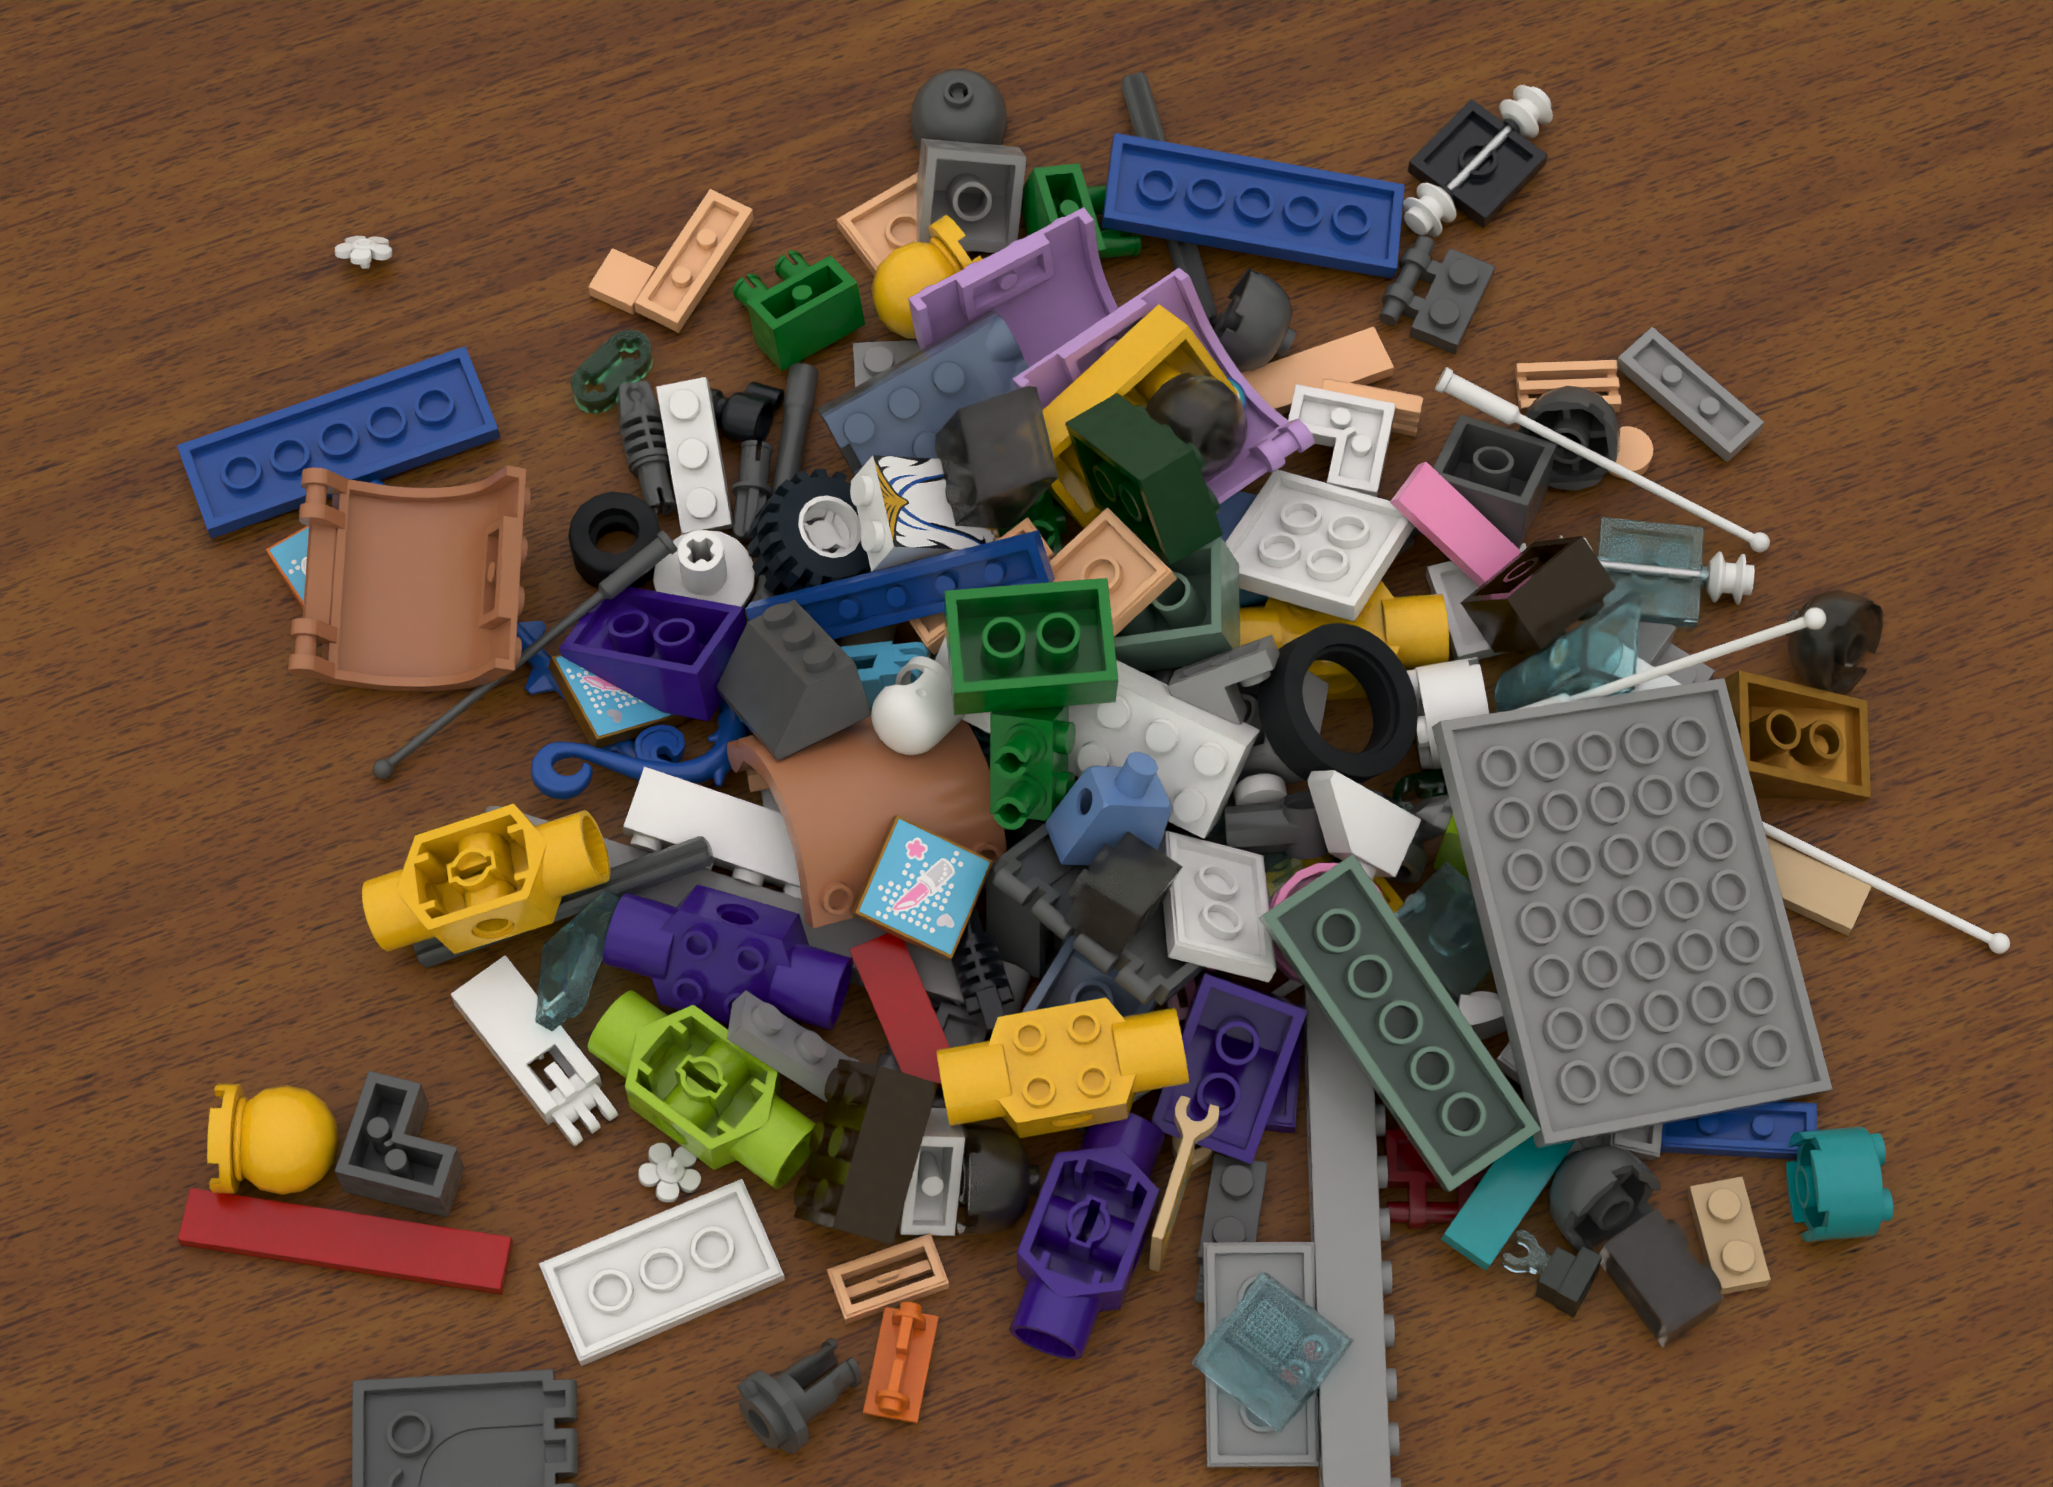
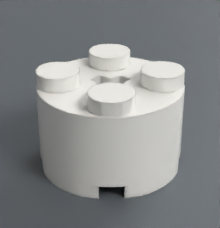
M1478 657L1415 667L1413 670H1407L1417 702L1416 741L1421 770L1431 768L1432 770L1442 769L1432 726L1444 720L1489 714Z

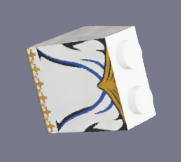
M873 455L851 480V500L857 507L862 529L861 544L867 552L871 572L997 541L1001 538L982 461Z

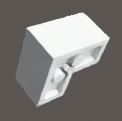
M1296 384L1288 421L1300 419L1311 432L1315 444L1334 447L1327 483L1378 497L1396 404Z

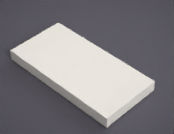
M743 1179L539 1263L581 1366L785 1281L783 1271Z

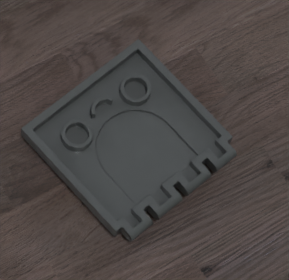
M1044 823L1004 853L993 870L997 874L992 882L995 886L1022 907L1030 901L1034 903L1030 914L1063 940L1074 935L1076 940L1072 947L1105 974L1110 973L1114 968L1119 971L1115 982L1144 1005L1154 999L1162 1006L1207 968L1168 958L1159 850L1152 867L1061 865L1045 827L1046 823Z
M554 1369L353 1380L352 1487H579L578 1484L574 1483L557 1484V1478H571L579 1475L578 1430L572 1428L556 1429V1424L572 1423L578 1420L577 1381L571 1379L556 1380Z

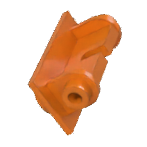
M908 1301L901 1302L899 1309L884 1308L863 1414L918 1424L939 1316L921 1313V1305Z

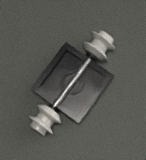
M1525 85L1517 86L1513 91L1514 100L1505 99L1499 105L1503 121L1471 99L1409 161L1408 173L1422 182L1417 187L1419 199L1408 197L1403 201L1404 220L1412 231L1419 235L1439 236L1442 233L1440 220L1443 222L1454 221L1457 215L1455 208L1484 228L1546 165L1548 155L1527 140L1533 139L1538 135V124L1547 125L1553 119L1551 101L1541 89Z

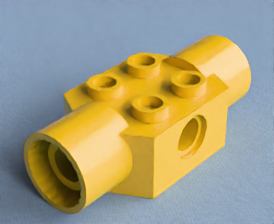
M1380 581L1354 622L1271 597L1268 598L1265 606L1240 608V646L1272 635L1279 649L1288 642L1319 626L1344 623L1363 628L1380 638L1397 655L1405 669L1448 662L1449 628L1443 594L1393 597L1384 583ZM1315 660L1309 666V672L1329 684L1326 700L1367 697L1358 680L1343 666L1326 660Z
M511 804L415 835L403 869L364 882L362 887L363 908L375 940L387 952L436 937L452 953L457 954L552 924L562 896L609 881V856L602 833L588 811L583 810L535 826L515 804Z
M1107 997L997 1017L990 1041L936 1050L949 1125L955 1126L1003 1117L1019 1138L1128 1119L1136 1093L1189 1083L1184 1045L1176 1008L1122 1017Z

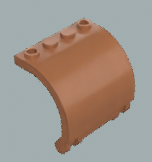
M506 465L482 481L441 488L387 486L347 479L324 468L303 469L301 487L306 489L305 503L300 505L299 522L309 525L303 618H296L291 622V638L296 640L295 654L289 656L288 673L320 679V682L350 687L387 691L427 692L478 687L495 682L515 671L522 652V642L520 637H517V620L523 610L525 601L524 588L520 586V569L525 562L528 550L527 538L522 536L523 517L529 509L531 499L530 489L528 486H525L526 469ZM327 494H333L332 507L326 505ZM316 643L322 644V658L316 656Z
M871 716L779 761L772 756L755 735L739 738L727 743V755L733 771L737 773L752 769L753 767L763 777L778 804L795 855L805 922L813 929L855 918L851 915V912L891 820L896 815L976 852L993 862L1007 852L1004 828L996 822L993 814H990V770L971 727L964 720H961L931 750L913 756L897 753L888 748L876 734Z

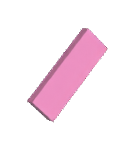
M1427 462L1416 466L1390 501L1404 517L1479 587L1521 553L1506 536Z

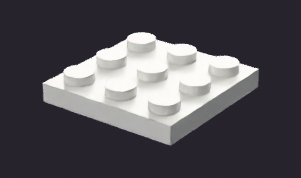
M1277 469L1271 474L1225 544L1239 563L1240 589L1354 622L1415 526L1388 500Z

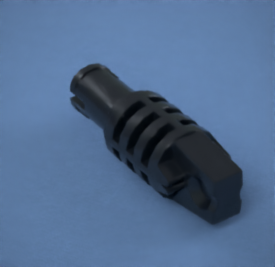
M974 906L951 962L968 1015L982 1012L989 1037L991 1038L997 1017L1006 1016L1002 1005L1014 1002V996L996 940L989 933L984 932L978 910Z

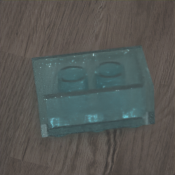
M1632 590L1592 617L1573 627L1542 650H1537L1500 675L1494 692L1497 712L1515 710L1562 693L1572 696L1636 674L1641 593ZM1635 686L1605 696L1629 693L1635 689Z

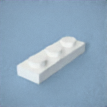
M702 377L657 386L682 535L695 530L720 531L733 528L731 504L708 379Z

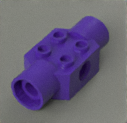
M699 884L677 906L628 892L624 893L612 916L603 954L605 965L652 978L661 1005L678 1010L695 1005L714 1020L729 1024L732 1002L744 991H747L761 1001L773 1005L789 1019L827 1030H832L839 1018L849 988L853 968V958L809 945L799 913Z
M1129 1113L1128 1119L1088 1126L1079 1150L1055 1154L1017 1251V1272L1027 1284L1009 1331L1022 1343L1055 1357L1070 1360L1080 1359L1098 1313L1121 1308L1158 1211L1160 1190L1152 1183L1150 1177L1164 1143L1165 1134L1150 1121Z

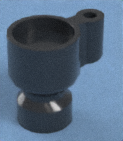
M752 382L745 391L735 392L728 398L724 396L721 390L710 387L716 424L721 427L723 435L727 439L738 443L747 440H757L756 448L761 447L762 441L765 442L770 432L774 413L783 403L784 390Z

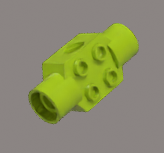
M634 990L621 995L608 1008L594 1028L588 1042V1051L626 1078L625 1090L630 1108L713 1170L738 1161L774 1189H780L798 1173L811 1155L809 1141L816 1123L780 1098L782 1090L780 1072L727 1039L728 1029L695 1005L667 1015Z

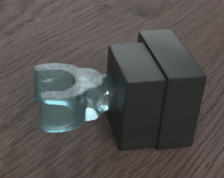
M1517 1230L1515 1242L1525 1246L1529 1254L1524 1258H1517L1506 1252L1503 1254V1266L1515 1273L1528 1271L1532 1274H1540L1535 1296L1574 1318L1599 1273L1602 1256L1584 1246L1580 1249L1577 1257L1559 1247H1556L1551 1256L1547 1254L1544 1248L1538 1246L1535 1236L1530 1232Z

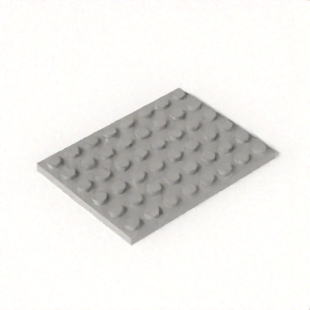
M1724 678L1444 720L1432 726L1525 1105L1541 1128L1540 1131L1533 1135L1536 1148L1823 1094L1832 1090Z

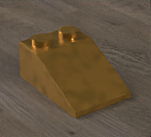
M1741 670L1724 678L1756 797L1866 801L1871 798L1867 700Z

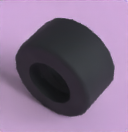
M612 491L596 495L579 507L571 519L568 538L576 570L587 584L599 589L600 582L657 538L656 534L661 531L656 513L647 502L630 493ZM615 531L628 532L636 537V542L631 548L617 554L605 553L597 549L596 546L600 538L607 533ZM655 566L629 587L639 588L651 580L654 576Z

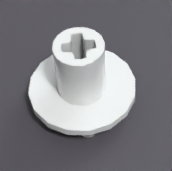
M695 530L680 535L673 541L678 548L677 552L673 555L670 553L655 565L653 584L657 592L743 608L754 592L756 574L752 568L751 556H749L748 551L737 539L720 531Z

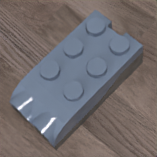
M992 310L817 408L854 476L873 455L956 460L1029 417L1012 380L1028 369L1029 366L1009 327L997 311Z

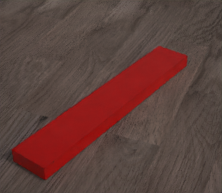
M190 1188L177 1239L180 1245L500 1295L503 1293L513 1247V1240L508 1236L228 1193H213L212 1191Z

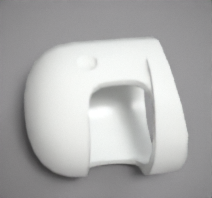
M924 656L913 657L897 673L896 683L886 686L874 699L871 711L873 727L879 739L895 752L910 756L931 750L966 715L953 714L950 673L936 661ZM912 670H921L923 674L915 682L911 683Z

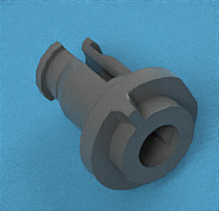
M834 1338L826 1339L822 1342L820 1350L800 1358L774 1378L763 1371L756 1370L736 1386L742 1396L739 1406L745 1422L755 1436L771 1449L781 1448L788 1453H796L809 1441L806 1423L835 1403L845 1389L848 1387L854 1388L861 1384V1371L853 1357L848 1358L837 1366L838 1361L834 1355V1350L838 1348V1343Z

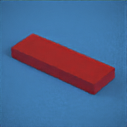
M886 933L849 949L901 1072L938 1083L937 1089L942 1087L936 1050L950 1048L904 940Z

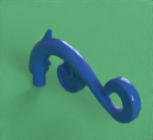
M723 700L719 705L720 715L717 717L718 730L708 737L709 743H716L709 751L695 759L679 762L683 758L686 748L683 733L673 726L660 724L651 726L639 733L635 741V758L581 743L563 741L549 743L541 748L532 759L531 778L534 786L542 794L550 798L567 800L577 797L591 782L592 766L588 763H583L579 772L569 776L560 775L553 768V765L558 761L576 757L638 781L644 767L694 784L703 783L714 778L715 786L721 787L727 773L732 768L727 755V743L749 736V728L743 722H740L736 713ZM666 754L671 758L672 762L661 760L658 756Z

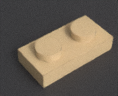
M1743 1176L1690 1186L1687 1196L1714 1296L1768 1286L1771 1279Z

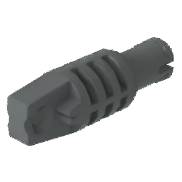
M648 381L620 384L617 393L618 425L629 471L633 476L639 478L643 500L647 502L658 516L657 507L659 506L662 516L670 514L677 509V504L668 475L670 464L660 408Z

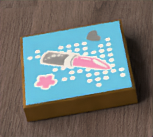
M561 655L551 657L548 669L587 740L593 747L601 748L638 737L640 732L651 726L660 724L676 726L686 721L687 717L661 712Z
M896 815L891 820L851 915L942 959L950 960L954 955L993 861Z

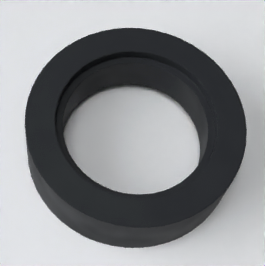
M1333 623L1319 626L1278 649L1280 655L1275 668L1270 670L1271 676L1259 684L1258 707L1261 723L1271 747L1280 760L1293 773L1307 781L1311 771L1335 770L1354 782L1361 784L1389 771L1405 757L1416 733L1418 718L1417 702L1413 685L1405 667L1386 643L1363 628L1350 624ZM1326 660L1343 666L1358 680L1364 689L1372 710L1373 729L1370 740L1361 753L1344 752L1331 746L1319 735L1312 725L1305 709L1302 689L1304 677L1313 661Z

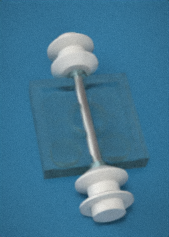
M1601 517L1596 557L1616 585V588L1602 599L1605 605L1599 612L1593 615V618L1671 624L1673 626L1696 628L1699 620L1701 587H1705L1706 584V591L1715 603L1722 593H1728L1733 595L1736 605H1740L1742 595L1751 596L1754 565L1746 564L1745 554H1741L1736 563H1727L1722 552L1718 551L1709 561L1707 569L1706 565H1702L1704 527Z

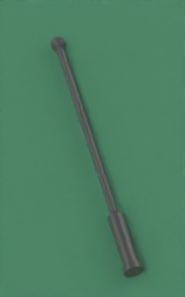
M661 530L656 534L657 538L600 582L599 589L594 595L521 652L520 661L515 670L604 599H614L670 553L673 555L677 552L678 548L669 536ZM511 673L495 682L478 686L391 757L377 760L373 765L374 775L379 779L391 777L397 764Z

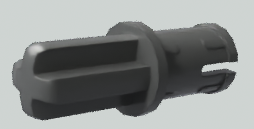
M747 440L741 443L738 482L732 485V493L736 496L732 534L735 538L740 539L741 542L746 543L754 539L748 536L750 526L756 520V514L772 495V488L768 485L773 446L762 441L761 450L757 451L756 454L757 440Z

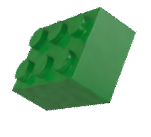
M1108 578L944 591V618L954 715L1116 702L1118 671Z

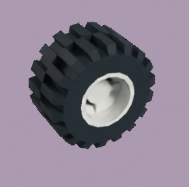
M815 469L810 476L806 471L799 472L790 481L786 479L756 514V520L750 526L748 536L754 538L748 545V553L751 557H757L758 560L752 568L756 576L765 575L768 581L763 586L770 593L777 589L782 594L871 572L867 552L861 544L862 529L857 507L851 500V484L846 482L847 474L836 471L832 477H828L826 469Z

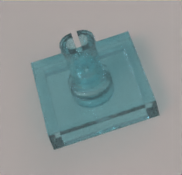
M1445 861L1395 915L1458 1006L1460 995H1469L1491 972L1492 968L1471 883Z

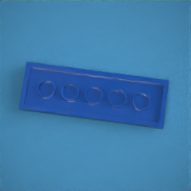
M1114 133L1110 149L1101 227L1393 279L1398 263L1405 184Z
M466 346L179 444L177 447L208 533L212 539L300 508V505L305 503L306 489L301 487L303 469L324 468L347 479L370 483L374 479L382 480L500 438V434ZM327 494V498L333 497V494Z

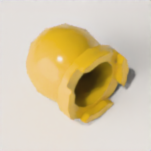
M948 215L943 216L928 227L931 236L930 243L913 241L894 249L878 265L871 286L874 305L879 319L890 331L907 339L917 340L908 298L919 293L925 287L934 285L960 272L969 264L983 260L981 256H978L971 261L958 242L966 235Z
M218 1083L215 1086V1097H219L223 1101L222 1108H210L207 1163L219 1164V1178H211L209 1182L213 1193L235 1194L239 1189L240 1181L244 1178L259 1190L280 1195L304 1191L322 1180L335 1161L339 1145L336 1119L323 1100L309 1090L288 1085L264 1089L250 1100L244 1097L241 1084Z

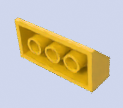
M1160 304L1151 310L1007 442L1030 473L1039 477L1044 482V488L1083 529L1097 518L1102 511L1095 507L1065 425L1067 421L1118 393L1134 406L1138 404L1143 406L1153 420L1160 425L1166 423L1173 430L1176 437L1186 442L1238 394L1191 328Z

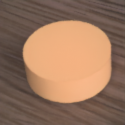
M1629 426L1620 427V450L1616 463L1639 475H1643L1651 463L1653 444L1648 435L1640 429ZM1608 471L1611 475H1613V476H1615V477H1617V478H1620V479H1624V478H1622V477H1620V476H1618V475L1612 473L1611 471Z

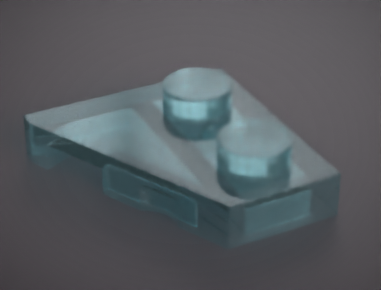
M605 890L543 945L535 1022L552 1032L569 1017H576L580 1014L588 1001L589 992L603 958L609 925L616 906L621 899L609 891Z

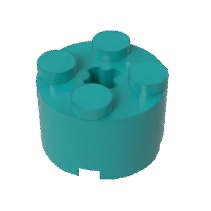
M1859 1126L1799 1131L1792 1134L1788 1147H1798L1797 1161L1786 1162L1787 1194L1794 1223L1805 1222L1808 1231L1800 1234L1804 1241L1874 1236L1878 1232L1881 1222L1892 1220V1195L1888 1188H1883L1880 1166L1885 1164L1886 1149L1880 1133L1869 1134L1864 1127Z

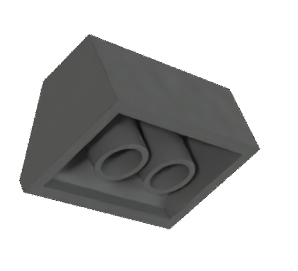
M795 599L788 603L773 605L765 610L763 615L747 622L716 686L722 699L777 761L871 716V709L855 662Z

